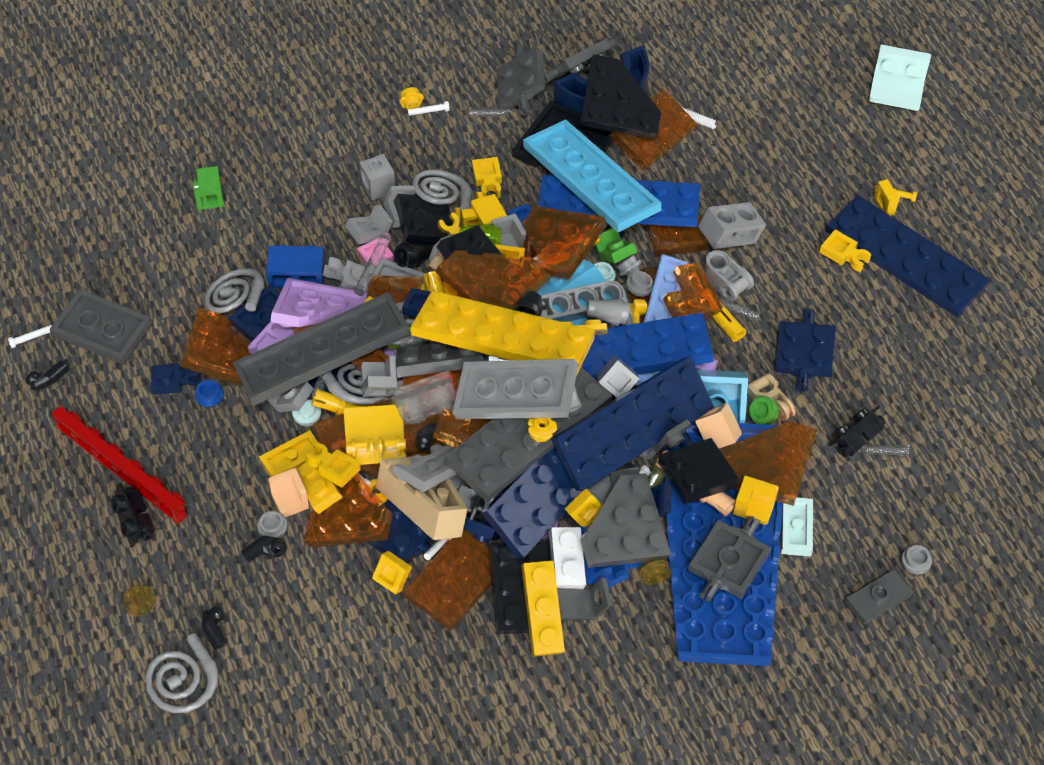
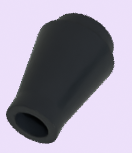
M402 242L394 250V260L400 267L412 268L429 259L433 247L429 243Z

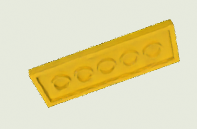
M434 290L431 291L411 325L412 336L507 360L575 359L578 364L577 374L595 339V330Z

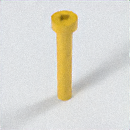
M897 190L899 197L911 199V202L916 201L917 192L909 193Z

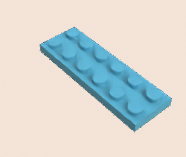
M566 119L523 139L524 148L615 231L620 232L661 211V202Z

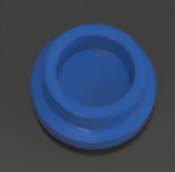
M214 380L200 382L195 390L197 403L204 407H213L219 404L224 396L221 385Z

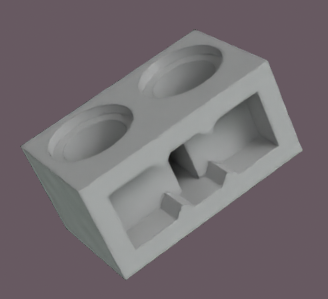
M747 202L708 207L698 227L713 249L756 243L766 223L753 205Z

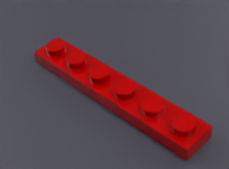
M61 406L52 412L57 429L130 487L133 486L139 490L144 498L179 525L187 517L184 508L185 501L175 491L170 493L155 475H147L136 460H128L124 457L117 445L105 442L102 435L94 427H86L75 412L71 411L69 413Z

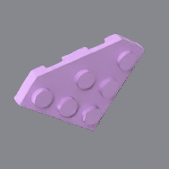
M287 278L272 310L271 322L278 323L286 328L321 323L362 304L368 298V293Z

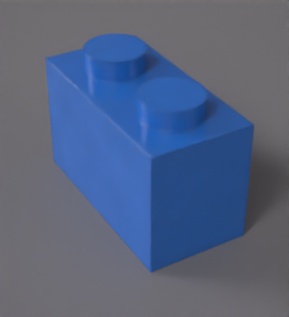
M269 246L266 268L268 286L283 288L287 278L324 284V276L322 275L324 265L326 264L324 247Z

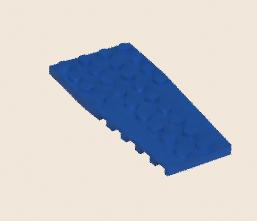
M691 422L686 431L693 444L703 441L704 439L696 422ZM738 423L742 434L736 443L719 449L739 478L738 487L724 491L731 498L737 499L744 476L779 487L768 524L760 523L752 534L759 542L771 547V552L742 599L725 590L718 589L711 602H706V597L703 600L699 594L707 582L688 571V568L718 520L731 527L742 529L748 519L733 515L734 509L727 516H724L707 502L702 503L700 500L684 504L665 474L664 483L672 486L671 513L665 515L667 542L671 552L669 567L677 660L680 662L753 666L771 665L774 614L776 609L775 597L778 579L777 568L780 550L779 538L783 505L781 425ZM679 444L678 446H676V447L673 448V449H670V448L668 447V448L665 449V451H666V450L672 451V450L681 448L682 446H681V444Z

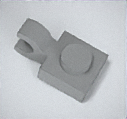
M330 257L328 265H324L322 275L327 278L340 280V288L368 292L372 269L349 260L343 265L339 259Z

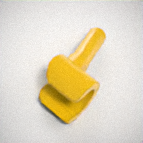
M635 299L633 303H629L633 324L640 323V316H643L647 311L646 301Z

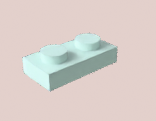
M783 496L781 554L811 556L813 551V499Z

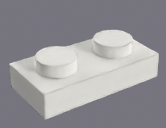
M551 527L549 530L551 561H554L557 589H584L586 586L583 548L580 541L582 538L581 527Z

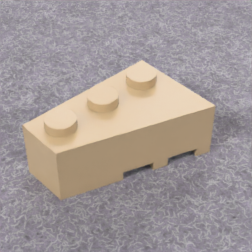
M411 457L381 459L376 488L433 540L462 537L468 508L450 478L425 492H421L396 477L392 471L393 466L397 464H402L405 467L411 465Z

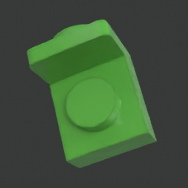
M612 227L598 234L600 242L595 244V248L601 262L615 264L637 253L634 242L623 241L619 233Z

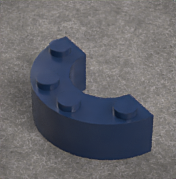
M641 45L620 54V62L646 93L649 58ZM576 72L554 82V102L582 113L588 79L583 78Z

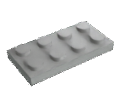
M575 359L464 362L453 415L456 419L568 418L578 364Z

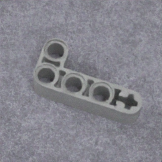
M605 281L541 295V317L560 322L587 318V307L582 306L578 298L584 299L588 306L589 299L607 300L604 292L610 294L612 299H623V302L628 301L622 285L616 281ZM552 304L559 305L562 313L555 311ZM630 307L626 325H630L633 322ZM601 321V324L606 323L608 328L617 327L610 323Z

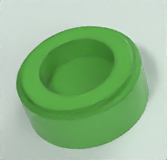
M759 396L750 404L749 414L752 421L756 424L770 425L776 421L779 415V406L773 398Z

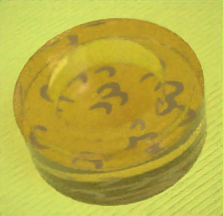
M657 560L642 567L639 573L644 584L654 585L666 580L671 574V569L666 560Z
M136 585L126 591L123 603L130 615L141 617L153 610L155 597L149 587Z

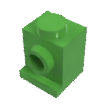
M218 166L196 169L198 180H193L198 210L223 207L224 201Z

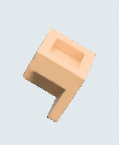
M728 403L714 407L695 420L703 439L712 438L719 449L736 443L742 434Z
M296 468L268 478L271 497L278 512L284 517L309 508L307 492Z

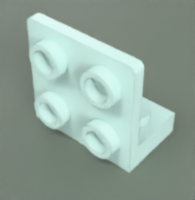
M881 45L869 101L918 111L931 54Z

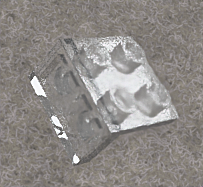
M445 371L394 389L395 397L393 401L405 425L408 423L417 424L423 422L428 416L451 412L454 408L457 393L449 371Z

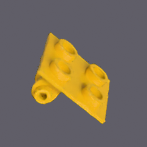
M402 404L344 408L347 455L359 461L360 465L380 464L381 459L406 457Z

